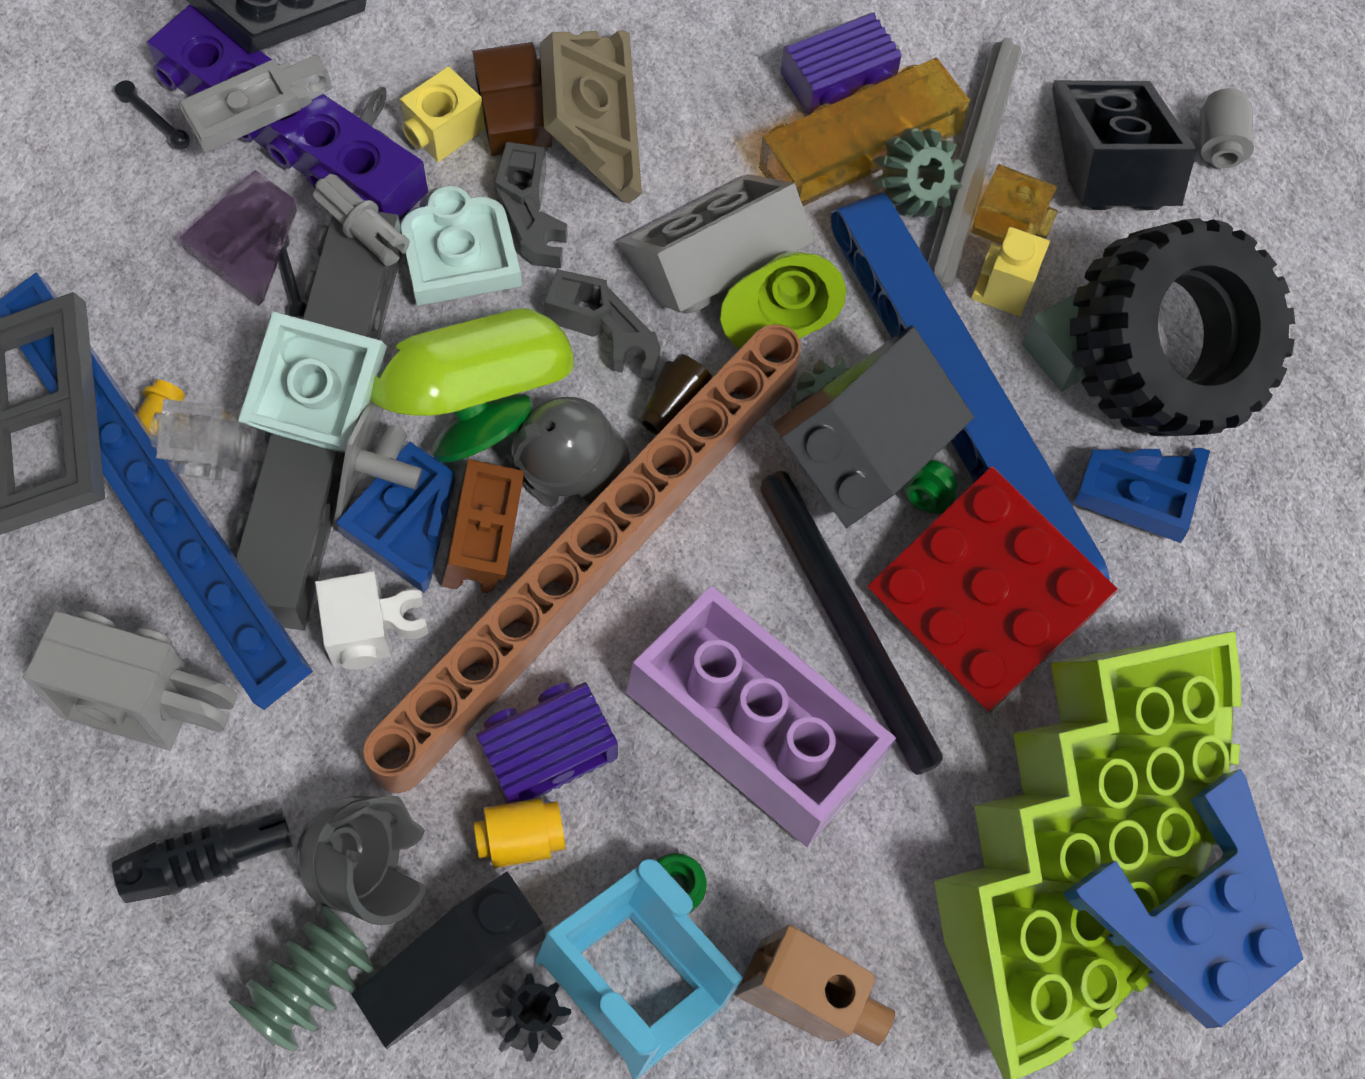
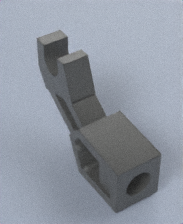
M506 142L495 179L497 201L505 209L507 219L521 246V254L534 265L561 269L563 261L562 247H551L547 243L551 241L566 243L568 237L567 224L539 211L546 176L545 147ZM514 185L527 186L528 188L521 190Z
M557 269L544 302L545 316L549 317L560 327L591 337L604 332L612 341L613 370L622 373L625 362L629 358L637 357L644 361L641 367V378L653 381L661 352L655 331L651 332L607 286V280ZM582 301L594 304V306L600 305V308L591 310L590 307H581L579 305Z

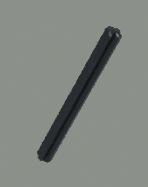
M778 471L768 475L761 481L760 491L891 734L896 737L895 741L910 769L916 775L933 770L941 764L943 754L793 481L785 471Z

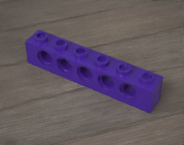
M191 4L147 41L155 63L153 71L157 78L167 88L171 90L178 88L188 96L197 94L273 60L261 51L250 54ZM324 94L313 99L305 108H301V110L240 137L249 143L254 140L267 149L271 157L283 168L290 169L293 167L307 177L314 188H316L315 184L320 178L324 179L329 174L337 175L364 201L371 200L375 202L378 206V212L397 214L399 221L428 193L424 163L421 159Z

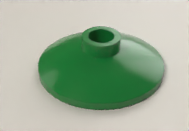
M519 393L455 411L456 417L441 430L431 445L433 457L438 462L458 461L482 452L500 442L520 427L529 417L533 410V403L530 397Z

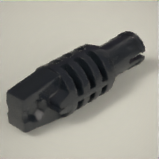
M282 808L275 810L273 813L228 827L226 822L220 823L219 821L210 823L209 826L204 828L200 826L192 829L191 832L185 834L182 832L174 835L173 838H164L112 862V871L118 895L124 903L174 895L182 892L183 889H192L198 887L201 883H210L216 881L219 877L234 875L235 871L240 869V862L283 848L293 847Z

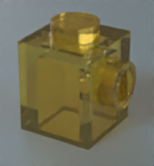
M998 164L979 204L970 233L1000 245L1003 244L1009 227L1047 239L1059 211L1050 207L1057 186Z

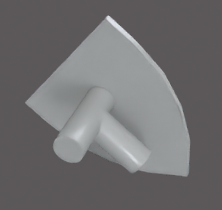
M371 401L361 414L346 444L334 524L346 512L362 473L414 490L417 489L421 478L422 468L397 460L407 437L406 432L401 427L396 425L386 427L375 452H370L384 411L383 408Z

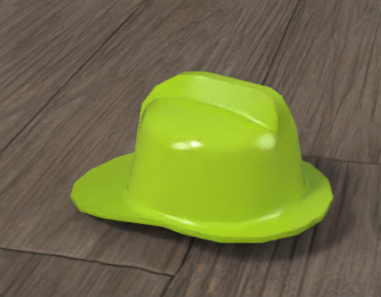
M794 251L779 254L765 266L745 276L730 288L721 306L720 321L724 333L740 349L758 330L772 324L784 325L792 329L798 338L801 339L823 328L837 318L844 307L847 291L843 275L831 261L817 254Z

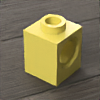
M449 66L400 98L404 118L401 128L405 137L417 150L424 148L437 162H440L485 130L482 97Z

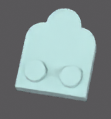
M447 186L434 191L425 207L411 211L403 219L401 233L410 241L406 257L417 306L522 286L521 271L504 207L498 201L487 197L471 198L463 189Z

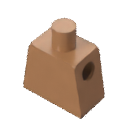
M790 924L761 939L735 995L741 1000L827 1042L850 1037L853 1032L879 1046L888 1035L895 1018V1010L869 997L876 978L872 972ZM825 990L829 995L830 1003L827 1001Z

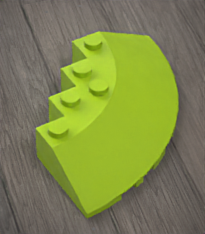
M1235 631L1095 653L1051 663L1061 722L1013 733L1023 794L974 806L984 867L934 881L944 944L1003 1079H1019L1047 1067L1074 1051L1073 1044L1094 1027L1104 1029L1118 1017L1115 1009L1132 991L1142 992L1153 980L1148 975L1150 969L1124 945L1116 946L1107 937L1111 933L1086 910L1078 911L1067 901L1063 893L1100 865L1117 861L1147 912L1150 913L1203 872L1209 861L1213 845L1218 844L1190 799L1228 773L1230 765H1239L1240 744L1232 743L1233 707H1241V675Z

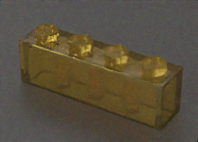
M937 57L920 65H910L894 77L876 85L868 84L850 97L834 104H824L806 117L790 124L783 123L771 129L768 134L762 136L759 169L766 178L795 183L802 205L805 206L882 170L883 168L879 167L874 159L878 158V156H888L884 141L889 140L891 137L900 138L901 131L907 128H918L920 131L935 129L941 132V140H946L961 133L970 99Z

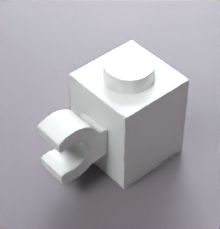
M375 571L315 582L324 647L333 668L343 666V668L349 670L365 669L375 665L378 659L392 657L387 629L394 630L398 635L406 639H419L429 633L426 619L408 621L403 618L404 613L408 609L424 606L420 590H405L396 596L383 599Z

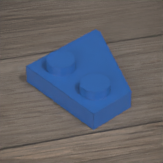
M409 442L401 450L397 460L423 469L417 489H410L376 478L341 516L336 525L339 533L418 590L425 593L430 586L456 481L454 472L436 461L435 458L412 442Z
M1192 448L1188 456L1166 457L1162 456L1161 449H1139L1131 453L1123 452L1119 449L1093 450L1086 463L1073 504L1181 543L1189 531L1210 450Z

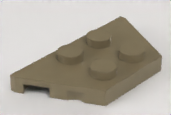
M618 30L611 37H599L597 31H583L579 35L572 34L571 32H551L540 42L544 129L622 201L631 203L642 194L630 33Z

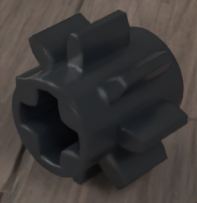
M527 973L521 987L517 991L509 985L502 984L496 998L505 1008L491 1011L487 1019L488 1026L500 1027L503 1039L498 1049L501 1052L509 1049L510 1046L517 1050H523L526 1062H530L541 1042L552 1050L558 1047L563 1037L560 1031L552 1025L556 1026L566 1023L571 1015V1009L559 1007L555 996L559 988L557 982L546 987L535 983L532 973ZM532 1010L539 1018L538 1020L530 1021L527 1025L520 1020L519 1015H525Z

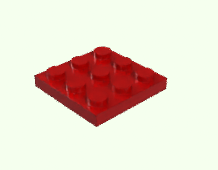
M993 466L867 586L989 713L1004 701L1118 592V588Z

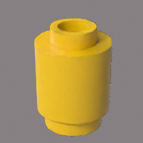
M542 797L484 807L485 820L473 822L479 859L491 857L493 869L552 859L551 852L566 850L558 801L543 803Z

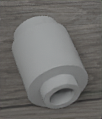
M1226 88L1211 93L1200 111L1201 156L1206 162L1216 167H1235L1247 160L1254 151L1253 107L1247 100L1245 93L1237 89Z

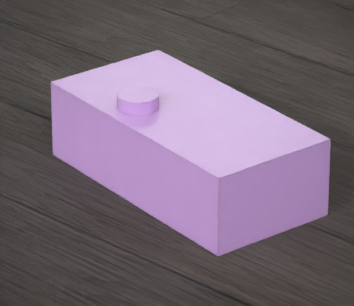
M710 586L632 663L626 693L807 848L881 766L896 739L893 734L713 586Z

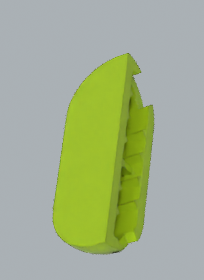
M527 308L514 309L417 334L395 346L400 351L388 363L381 378L375 376L370 401L385 410L404 415L431 416L459 411L564 379L573 371L575 366L572 346L565 332L549 317Z

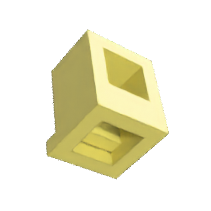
M1009 227L1002 247L991 244L971 299L1021 317L1050 240Z

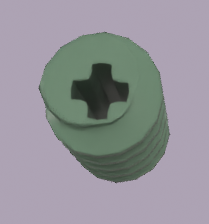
M324 905L320 908L328 924L326 928L310 921L302 926L309 946L304 947L295 942L287 941L283 947L291 964L286 967L269 960L264 965L272 984L268 987L254 980H249L245 985L253 1002L250 1006L232 999L229 1001V1004L271 1045H277L292 1052L299 1048L298 1041L292 1030L294 1025L312 1032L318 1028L310 1009L313 1005L330 1012L337 1008L329 988L333 985L351 993L355 989V985L348 969L353 966L367 973L374 969L366 952L368 948Z

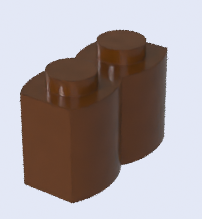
M533 42L473 50L478 93L482 97L484 122L491 156L503 154L506 142L545 148L552 147L551 134L544 129L541 59L536 56Z

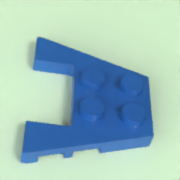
M1241 769L1224 774L1190 799L1222 850V858L1153 911L1147 912L1117 861L1100 865L1063 893L1067 901L1078 911L1086 910L1111 933L1107 937L1116 946L1124 945L1150 969L1148 975L1205 1028L1224 1026L1303 960L1246 776Z

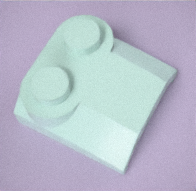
M272 311L238 422L284 438L328 450L345 452L346 444L361 414L370 402L375 376L381 378L385 370L383 358L387 346L381 340Z

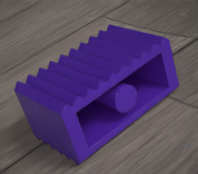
M871 12L784 46L781 75L808 116L814 118L817 114L822 115L824 112L829 114L836 113L843 109L852 99L857 101L861 96L866 97L868 94L877 96L886 92L896 82L902 55L900 49L896 48L895 41H891L890 34L886 33L885 27L881 26L880 20L876 19L875 12Z
M567 682L557 684L544 691L538 697L539 704L520 713H517L515 708L502 710L484 722L485 730L476 733L479 749L506 803L539 798L541 795L548 794L553 789H558L562 785L570 783L576 778H581L586 773H591L596 768H601L618 758V742L616 737L612 733L586 682L573 688Z

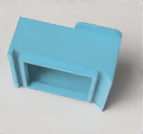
M652 859L642 861L633 871L547 932L535 960L538 966L541 964L545 966L626 1062L632 1079H639L726 1006L743 979L741 974L687 916L693 907V902L689 895L660 863ZM629 918L694 990V992L650 1027L619 993L612 990L582 955L583 952Z

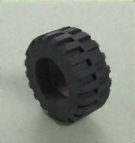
M1184 219L1130 233L1127 238L1118 239L1106 247L1102 255L1103 258L1093 260L1084 275V278L1089 283L1077 288L1073 300V306L1079 307L1077 318L1070 319V336H1076L1077 350L1071 352L1075 368L1082 367L1086 375L1081 380L1089 397L1099 396L1102 399L1098 403V407L1110 419H1121L1120 423L1124 428L1136 433L1148 432L1150 436L1208 435L1221 433L1226 428H1236L1250 419L1251 412H1260L1271 400L1273 395L1269 389L1280 386L1287 371V368L1282 366L1284 359L1292 356L1295 339L1289 338V325L1295 324L1294 308L1287 307L1285 294L1290 293L1285 278L1283 276H1276L1273 268L1277 265L1266 249L1258 251L1255 249L1258 242L1243 230L1233 231V227L1229 223L1219 220ZM1173 282L1182 286L1191 295L1199 309L1203 322L1204 338L1202 351L1196 366L1186 378L1181 376L1169 363L1163 352L1158 332L1160 306Z

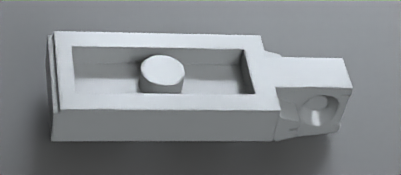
M318 54L293 65L290 62L278 65L276 60L273 59L180 101L178 106L205 154L301 110V108H305L313 99L332 89L328 71Z

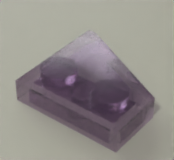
M255 170L180 236L183 248L251 302L259 306L265 300L297 212L294 198Z

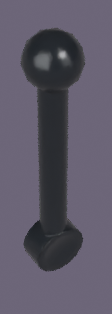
M125 80L115 86V93L119 101L123 103L131 102L169 137L173 148L183 150L189 146L190 136L187 132L180 129L176 130L138 96L133 82Z
M274 228L268 233L267 240L269 246L276 250L291 303L288 307V315L304 317L307 304L301 301L287 252V247L290 244L288 233L283 228Z

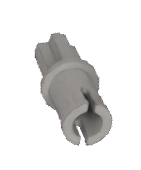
M329 174L324 179L320 178L317 181L313 192L314 199L343 225L342 231L348 238L356 237L385 266L393 265L400 259L385 244L386 241L393 247L398 248L403 254L406 253L410 243L409 239L398 232L378 213V206L375 202L371 200L364 201L337 175Z

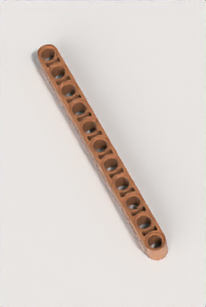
M772 324L758 330L376 726L365 740L363 755L370 774L379 788L389 793L399 794L409 791L418 785L785 394L795 381L801 348L800 340L792 329L784 325ZM765 357H778L782 359L783 362H770L766 360ZM742 392L749 395L750 398L743 400L735 399L729 394ZM705 428L716 434L710 437H700L693 431ZM668 465L678 468L681 472L669 476L659 473L657 469ZM633 503L642 506L645 510L639 514L630 515L620 511L619 508L625 504ZM591 542H599L608 547L606 551L597 555L587 554L581 550L583 546ZM552 582H563L570 587L566 593L558 596L548 595L542 591L546 585ZM523 622L531 626V630L522 637H509L503 633L505 627L511 623ZM473 664H486L492 668L489 675L481 680H468L462 676L466 668ZM439 705L451 709L449 717L442 723L427 724L421 720L425 711L431 707ZM404 749L410 752L407 761L399 768L385 769L379 766L384 754L390 750Z

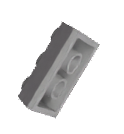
M747 174L617 240L620 250L657 302L662 306L684 314L693 313L705 308L711 303V296L724 289L730 290L742 278L762 268L777 255L791 251L799 252V250L815 242L795 183Z

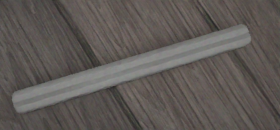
M1004 38L1002 42H995L993 44L959 156V160L964 165L954 173V179L958 180L963 187L957 190H949L948 192L952 205L943 209L927 262L943 289L944 287L953 286L1021 56V47L1014 44L1011 38Z

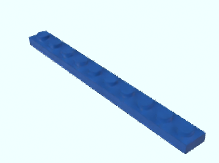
M36 272L0 299V318L58 297L50 285ZM54 334L20 346L49 393L58 392ZM91 347L103 475L251 701L265 710L310 675L313 670Z

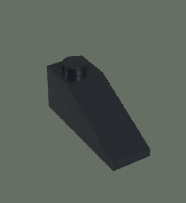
M506 871L452 908L351 995L387 1050L542 942L546 937L543 922L511 875Z

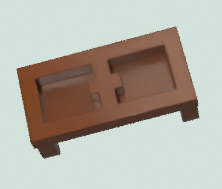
M468 459L460 486L441 587L457 590L462 585L463 580H475L481 583L480 590L482 593H489L495 589L498 579H505L524 471Z

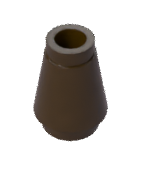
M678 354L673 362L666 361L643 408V412L638 417V421L648 431L657 436L713 378L712 375L699 362L684 354Z

